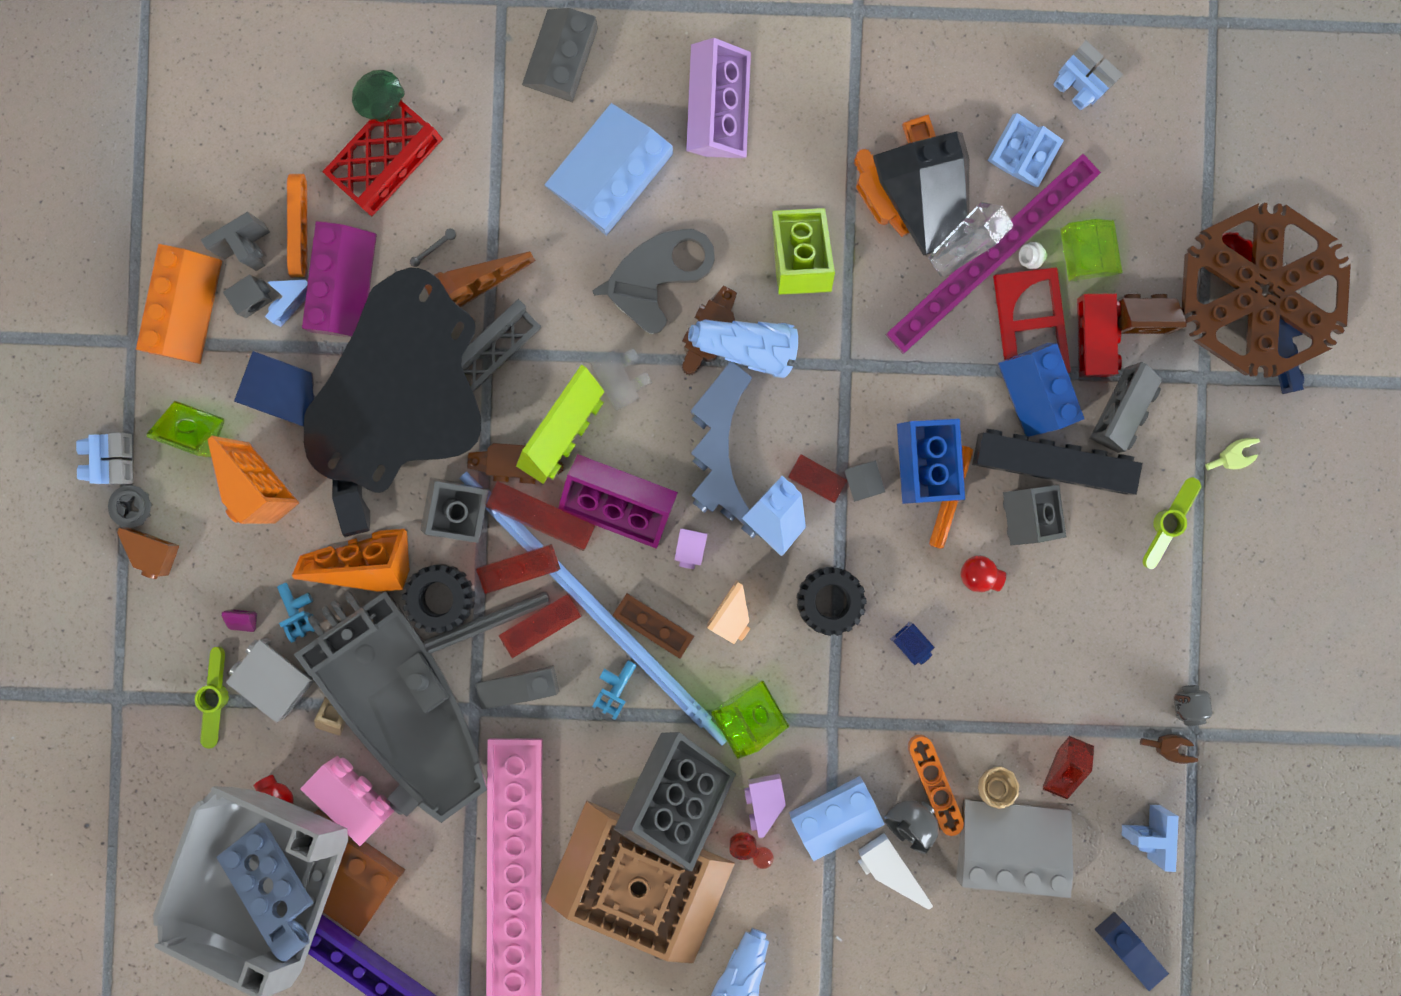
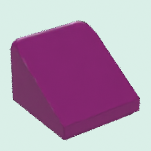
M230 609L222 612L221 616L230 630L254 632L256 630L257 613L255 611Z

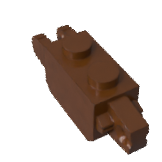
M722 286L712 301L708 300L706 306L700 305L694 318L698 321L713 320L732 323L735 321V317L731 310L737 292ZM689 327L682 342L686 343L684 350L687 352L684 358L685 361L682 364V371L686 375L693 376L703 360L712 362L715 361L718 355L700 351V348L693 347L692 341L688 340Z
M493 443L488 447L487 451L468 452L467 468L486 472V475L493 476V481L509 482V477L520 478L519 483L536 484L535 478L516 467L521 452L526 445ZM560 460L558 464L561 465V468L557 473L558 475L564 471V464Z

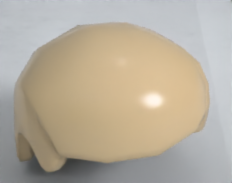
M1002 766L986 770L980 777L978 791L986 804L994 808L1004 809L1012 805L1019 796V783L1012 771Z

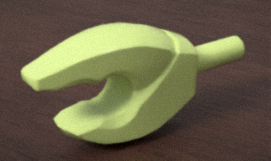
M1244 438L1231 443L1220 453V459L1205 464L1206 469L1210 470L1221 465L1226 469H1241L1249 466L1257 459L1258 455L1244 457L1242 450L1260 442L1258 438Z

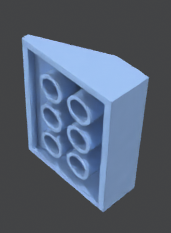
M611 103L544 185L607 236L673 155V146L653 129Z

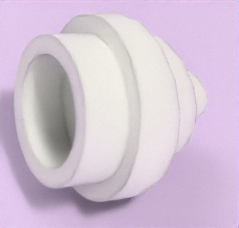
M1029 242L1023 245L1019 251V261L1028 269L1041 267L1047 257L1046 250L1038 242Z

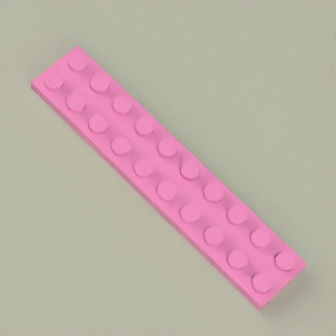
M543 738L488 739L486 996H542Z

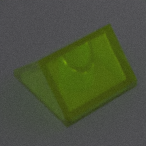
M174 401L147 432V438L197 456L211 458L207 439L211 436H220L224 425V418Z

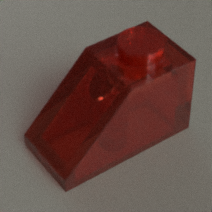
M1069 736L1056 752L1043 784V790L1068 799L1092 772L1094 746Z

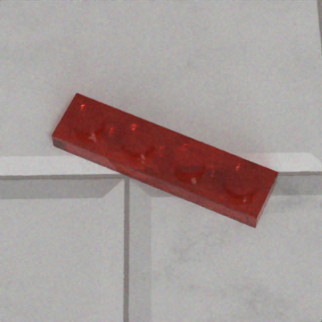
M497 481L486 504V507L582 551L585 550L595 528V525L499 481Z

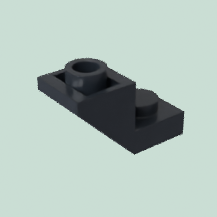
M332 480V499L342 535L348 537L370 531V510L362 499V486L352 481Z

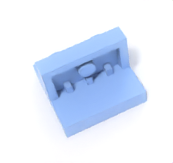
M1150 805L1149 826L1122 825V836L1129 840L1130 844L1137 846L1140 851L1147 852V858L1162 870L1176 872L1179 816L1161 805Z

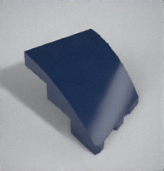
M252 351L234 402L304 427L305 412L315 398L313 394V373Z

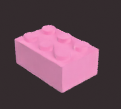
M336 756L323 764L300 790L335 823L347 828L348 835L361 846L391 816L394 810L391 808V802L387 800V797L384 795L379 796L372 789L373 785L367 778L359 777L352 770L353 766L345 758L340 759Z

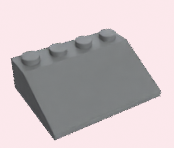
M964 799L962 813L964 826L960 833L956 879L962 887L1071 898L1073 880L1071 810L1012 804L1004 809H998L989 806L984 801Z

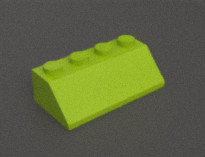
M582 364L522 450L516 467L542 484L545 483L548 477L552 480L561 468V465L558 464L562 456L568 458L576 445L572 441L577 434L582 437L590 425L586 420L591 413L596 416L604 404L600 399L605 391Z

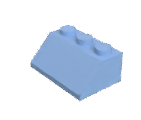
M860 776L789 812L790 818L813 861L885 825Z

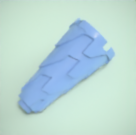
M703 320L698 321L696 325H691L688 333V340L692 341L693 347L700 348V351L725 357V360L746 365L749 369L771 374L778 378H785L790 373L793 367L787 366V362L789 359H796L798 350L797 329L793 328L794 325L787 323L776 324L759 321L758 323L740 321L730 323Z
M754 928L751 929V932H745L737 949H734L727 967L717 981L711 996H759V986L766 964L764 961L769 941L765 939L766 933Z

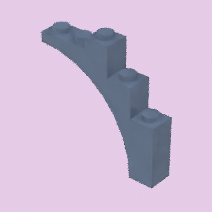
M730 362L691 410V414L694 415L691 419L702 429H705L706 426L710 428L709 432L691 452V455L695 457L692 462L703 471L707 468L711 470L692 494L695 498L693 504L704 513L708 509L713 512L718 505H721L723 508L720 512L732 522L735 518L742 522L744 525L741 529L752 538L756 535L762 538L742 519L750 509L738 491L729 460V431L732 416L741 395L751 382L752 377L734 362Z

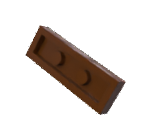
M626 593L612 615L679 659H681L695 635L629 593Z

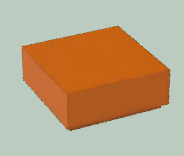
M929 114L902 124L908 144L936 137Z

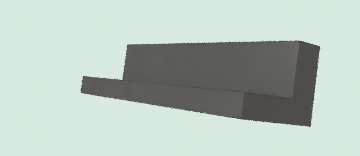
M519 299L469 344L462 356L461 365L464 374H473V384L470 386L473 392L541 329V325L526 312V306ZM522 317L532 326L526 334H514V324ZM499 338H511V348L507 352H495V342ZM514 338H521L514 344ZM492 346V352H488L487 350ZM480 356H492V366L488 370H476V360ZM495 356H501V357L495 362ZM473 364V370H467Z

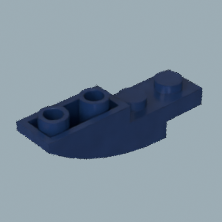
M1280 319L1278 353L1282 358H1289L1298 353V348L1293 343V338L1303 334ZM1299 365L1278 375L1282 394L1304 390V374L1299 369Z

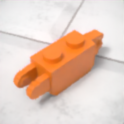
M867 149L859 150L854 159V164L860 174L856 184L857 191L878 224L887 225L890 223L901 237L906 236L910 232L880 184L873 154L871 155V152Z

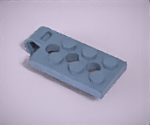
M259 823L216 858L272 953L280 961L286 962L310 942L303 926L292 920L311 906L313 901L266 823ZM256 855L259 858V866L253 871L250 868L249 862L252 856ZM267 878L273 881V889L269 894L265 893L263 889L264 881ZM281 901H284L287 905V912L283 917H280L277 913V907Z

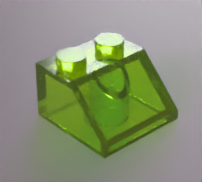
M1091 219L1072 222L1061 229L1069 282L1123 273L1115 222L1113 220Z
M763 680L728 699L711 712L737 759L760 751L789 728L787 721Z

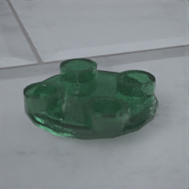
M373 70L363 75L357 81L352 91V103L355 110L362 117L384 122L397 108L400 100L405 95V91L399 79L392 72Z

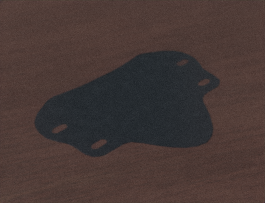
M409 267L396 271L372 288L357 327L328 381L307 408L304 415V448L308 461L321 475L332 480L352 481L369 491L381 493L390 487L399 469L406 462L413 460H438L460 456L471 450L478 442L481 433V415L474 393L461 365L462 356L475 334V321L465 310L451 300L441 281L430 272L420 268ZM427 284L431 285L432 291L427 300L421 302L419 296ZM462 322L464 329L459 338L454 340L451 334L456 324ZM335 452H339L340 459L334 469H330L328 463ZM383 465L385 471L381 479L375 482L373 475L377 467Z

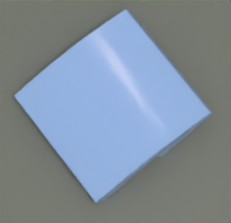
M1016 113L1010 118L987 161L1017 179L1034 187H1039L1064 140L1046 127H1037Z

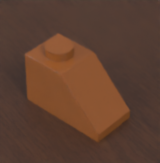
M120 527L117 534L133 568L142 570L141 575L151 579L169 576L179 545L133 528Z

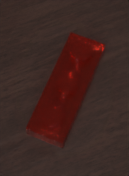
M549 544L480 566L476 571L483 591L487 594L556 572L561 568L553 546Z
M566 594L498 636L510 656L514 658L579 619L582 615L570 595Z

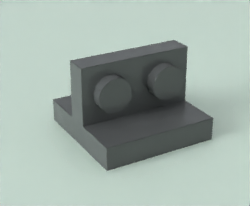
M247 211L201 239V242L208 251L217 256L227 259L235 254L239 262L258 271L266 265L261 259L264 254L255 241L270 233L264 222Z

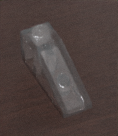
M980 202L928 259L940 277L944 278L995 246L1014 225L1002 206Z

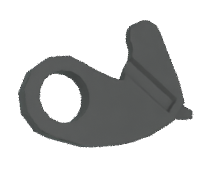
M681 229L661 233L645 241L629 253L613 272L609 281L592 290L594 296L608 295L614 304L649 334H657L663 330L667 322L664 313L658 306L657 285L665 283H694L706 277L715 261L714 246L705 234L695 229ZM693 241L702 247L705 259L698 269L683 271L674 264L672 253L679 243Z

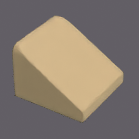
M325 697L314 720L315 727L340 736L345 721L327 697Z

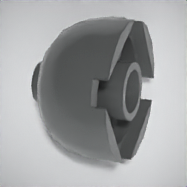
M914 800L901 801L892 807L884 817L889 829L902 842L906 839L913 843L910 848L921 854H926L938 837L939 825L933 815L935 810L924 801L921 804Z

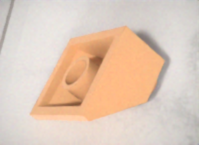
M736 580L707 623L708 629L735 644L737 639L742 641L750 630L747 626L749 617L742 583Z

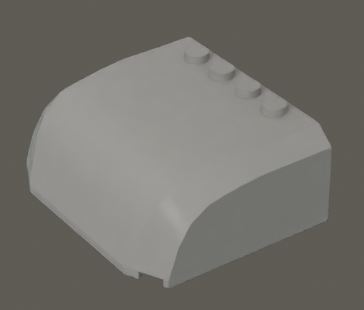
M214 786L202 801H198L192 807L153 914L154 926H157L158 943L155 944V948L250 996H271L290 988L302 971L348 842V830L326 818L266 793L237 787ZM259 823H266L313 901L311 906L292 920L303 926L310 942L286 962L280 961L272 953L216 858ZM256 855L252 856L249 862L250 868L253 871L259 866V858ZM267 878L263 884V889L267 894L273 889V881L270 878ZM281 901L278 904L277 913L280 917H283L287 912V905L284 901Z

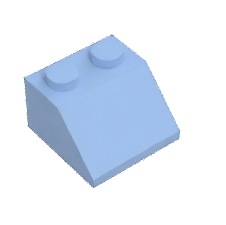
M783 476L766 491L742 518L781 556L806 528L802 494Z

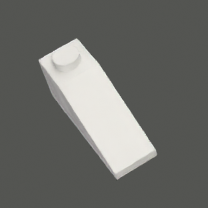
M885 833L858 850L861 857L858 863L866 875L871 872L877 881L928 910L933 907Z

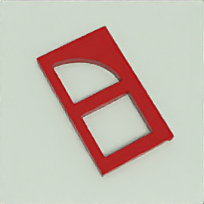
M1057 267L994 275L993 280L1004 360L1018 355L1015 332L1055 327L1060 353L1067 372L1071 373ZM1049 280L1053 316L1013 321L1014 307L1021 294L1030 286Z

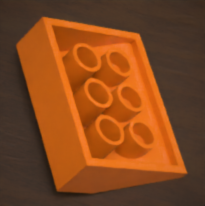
M211 436L207 439L221 500L227 507L225 510L226 514L235 523L275 524L299 504L298 500L249 442Z

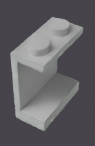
M269 638L260 639L259 641L254 640L245 652L248 655L242 662L238 661L230 669L229 674L231 676L226 683L277 723L287 717L312 685L314 679L307 672L303 673L269 646L271 642Z

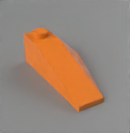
M405 529L380 530L372 533V538L359 542L355 538L348 540V545L334 549L329 546L300 555L292 577L298 580L371 591L403 590L410 570L407 531Z

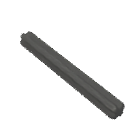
M547 592L539 593L424 641L428 653L436 652L551 604Z

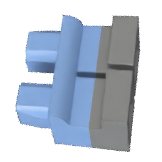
M1087 40L1084 41L1060 69L1059 75L1053 84L1063 93L1072 85L1079 92L1072 99L1073 104L1079 110L1084 109L1090 103L1093 105L1123 75L1105 58L1086 77L1103 58V55Z
M120 432L88 435V438L76 441L78 455H89V465H78L77 479L90 481L91 484H133V462L122 459L109 460L132 458V434Z

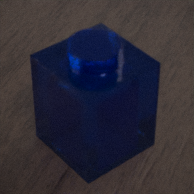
M908 622L890 638L893 644L913 665L917 663L922 665L933 655L931 651L935 647L912 622Z

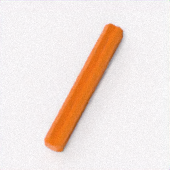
M962 446L964 480L973 454V449L967 446ZM958 500L941 502L929 542L932 547L944 548Z

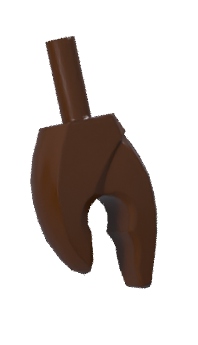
M1168 734L1160 736L1158 741L1140 739V745L1155 747L1157 753L1171 762L1179 764L1198 762L1196 757L1187 756L1183 753L1179 754L1178 749L1181 745L1194 746L1193 742L1184 736Z

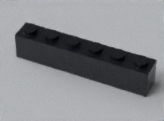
M987 429L986 433L983 432L977 436L973 466L1124 495H1137L1143 463L1135 462L1134 456L1118 454L1117 458L1109 457L1107 451L1092 449L1091 453L1081 451V446L1065 444V448L1055 446V441L1039 439V443L1028 441L1029 436L1013 434V437L1010 438L1002 436V431Z

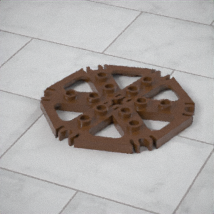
M1265 202L1260 206L1258 203L1199 232L1201 234L1195 237V240L1200 242L1201 249L1191 246L1187 249L1188 253L1184 255L1181 309L1184 315L1192 313V316L1185 318L1187 323L1192 321L1196 324V330L1189 333V336L1194 337L1201 333L1203 334L1199 339L1193 340L1195 343L1245 376H1257L1258 368L1262 367L1264 378H1268L1271 376L1276 377L1333 349L1328 346L1337 344L1330 334L1332 331L1338 335L1343 334L1345 331L1344 327H1347L1351 264L1343 268L1339 266L1349 260L1348 256L1342 259H1338L1335 256L1336 250L1343 247L1342 244L1329 247L1332 242L1339 239L1288 205L1276 204L1273 207V214L1268 212V204ZM1244 222H1252L1254 224L1252 262L1223 243L1222 235L1224 232ZM1292 224L1315 238L1317 249L1283 266L1285 228ZM1204 267L1236 290L1208 304L1200 303L1197 300L1199 269ZM1327 275L1333 276L1337 281L1335 310L1331 313L1325 312L1295 291ZM1268 284L1270 286L1268 288V291L1271 293V295L1268 294L1263 296V290L1262 288H1260V286L1263 287ZM1248 315L1246 355H1239L1219 342L1216 332L1219 328ZM1280 319L1312 339L1311 346L1289 358H1282L1278 353Z

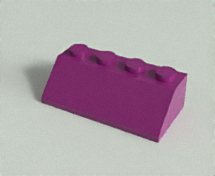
M316 221L302 329L311 333L352 337L370 292L377 238L376 233L343 224Z
M577 454L567 474L558 511L657 549L678 492Z

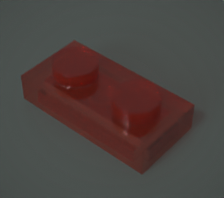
M802 454L798 457L787 477L832 503L836 502L847 482V479Z

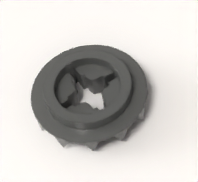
M126 485L112 493L108 502V512L111 519L119 526L134 528L143 525L146 519L151 516L150 510L153 504L150 502L149 494L141 489V487ZM134 500V506L139 511H130L128 514L129 508L122 502H132Z

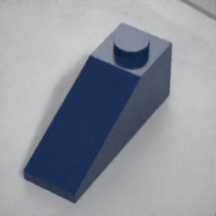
M1115 912L1094 929L1148 991L1153 989L1169 974L1139 937Z

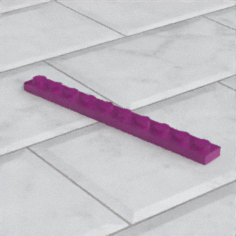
M1084 154L1080 155L885 335L902 354L908 351L1101 172Z

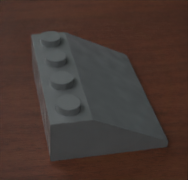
M680 732L661 733L614 830L635 844L688 871H692L736 773Z

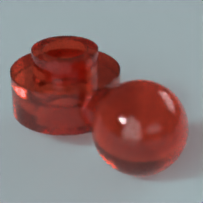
M737 833L731 837L730 854L734 858L739 860L752 858L754 865L760 869H767L772 865L774 860L772 851L766 847L757 848L756 839L753 835Z

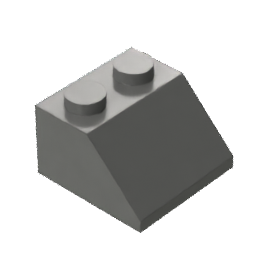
M430 477L420 530L425 535L479 543L489 490Z
M1059 485L1003 492V508L1006 512L1007 535L1010 540V546L1041 543L1067 537Z

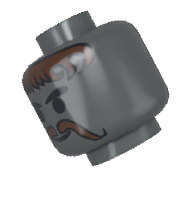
M1199 685L1183 686V691L1174 695L1176 717L1184 721V725L1188 726L1206 724V720L1211 718L1213 714L1210 694L1207 691L1199 690Z

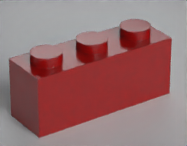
M1084 294L1077 298L1079 378L1112 377L1118 375V370H1121L1122 357L1118 354V344L1121 342V329L1117 325V317L1121 313L1120 301H1117V294Z

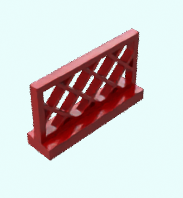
M393 94L322 172L373 217L443 138L434 127L424 121ZM396 104L402 108V118L389 119V111ZM419 123L422 126L416 135L407 136V124ZM402 124V136L389 137V125ZM384 126V138L371 139V131L375 127ZM402 142V150L399 154L389 155V143ZM384 144V156L371 157V145ZM357 146H366V158L353 159V151ZM384 162V170L380 174L371 175V163ZM366 163V176L353 177V165ZM348 165V177L336 178L333 175L339 166ZM366 181V190L357 197L353 192V182Z

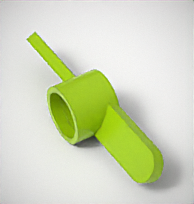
M1191 477L1186 479L1170 509L1160 511L1155 516L1153 525L1157 534L1143 557L1144 567L1149 569L1155 568L1171 539L1181 535L1186 530L1187 519L1185 516L1201 489V483L1197 478ZM1169 513L1173 514L1177 519V527L1172 533H1168L1163 526V520Z
M213 647L211 649L207 686L200 688L195 694V705L203 712L200 743L207 749L215 747L218 742L221 708L227 704L229 699L228 691L222 685L225 651L222 647ZM208 689H212L218 694L219 702L216 707H211L205 700V693Z

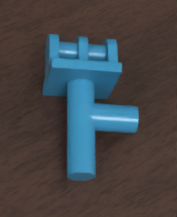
M287 583L279 585L277 589L290 617L279 624L280 627L284 628L289 641L293 643L297 637H305L308 631H315L308 621V618L314 615L305 611L299 612L298 610L312 603L313 598L308 592L294 599Z
M627 661L619 676L604 669L599 678L613 687L610 692L602 688L592 707H599L603 710L602 713L606 714L607 712L613 715L612 719L616 720L626 702L620 699L619 696L637 665ZM602 696L609 699L608 703L601 700ZM614 701L619 704L618 708L611 706V703Z

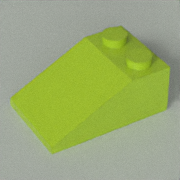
M825 208L772 211L778 294L832 292L835 269Z

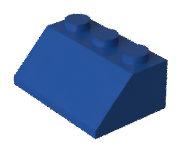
M1045 343L998 363L1025 436L1030 437L1059 430L1084 420L1057 343Z
M960 419L909 421L897 424L902 504L965 500Z

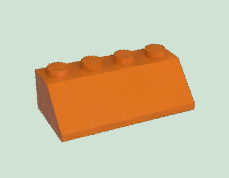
M158 244L136 350L201 364L222 260L190 250Z

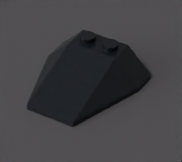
M956 131L912 142L873 156L880 184L923 256L969 242L970 159L962 132Z

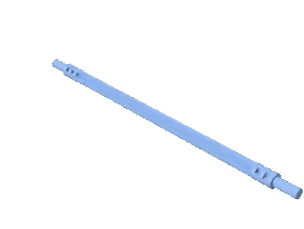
M465 472L459 478L466 485L483 488L468 472ZM489 490L485 509L700 728L704 727L721 746L724 745L729 738L711 720L712 716Z

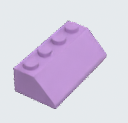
M716 38L691 44L686 151L705 157H747L751 52Z

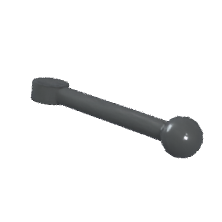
M447 229L445 236L419 256L412 257L410 265L413 267L419 266L420 261L448 239H455V230Z

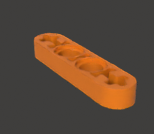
M289 174L287 178V268L291 278H305L307 276V181L304 174Z
M915 735L908 742L909 754L930 806L935 810L934 816L938 821L940 829L946 835L955 836L963 829V818L931 740L924 735ZM918 741L927 744L924 752L928 758L933 756V759L924 761L918 751L914 752ZM930 765L938 769L936 778L932 780L926 779L923 774L924 769ZM943 790L947 792L948 799L944 804H936L933 799L934 794L937 791ZM948 809L950 816L953 819H957L952 829L948 825L944 826L947 823L944 810Z

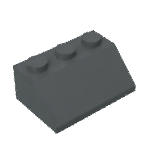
M572 8L548 9L522 85L573 103L598 30L596 17Z
M1139 362L1124 369L1089 439L1117 453L1126 452L1127 449L1130 450L1137 439V436L1134 434L1138 426H1142L1149 415L1147 409L1150 403L1157 399L1161 391L1159 385L1162 379L1147 364Z

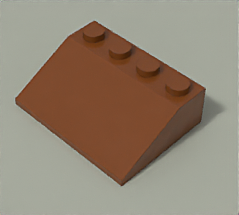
M317 809L315 812H313L314 814H317L323 818H326L334 822L326 813H324L320 809ZM348 835V842L323 913L359 937L406 869L366 841L359 846Z

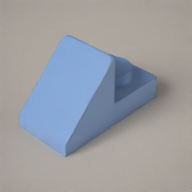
M269 281L268 283L283 297L276 299L269 306V312L265 317L273 324L282 327L306 300L308 281Z

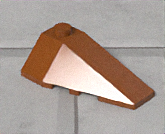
M529 251L450 270L445 273L438 272L434 276L441 281L451 300L461 308L536 260ZM429 284L425 286L428 295L432 291V286Z

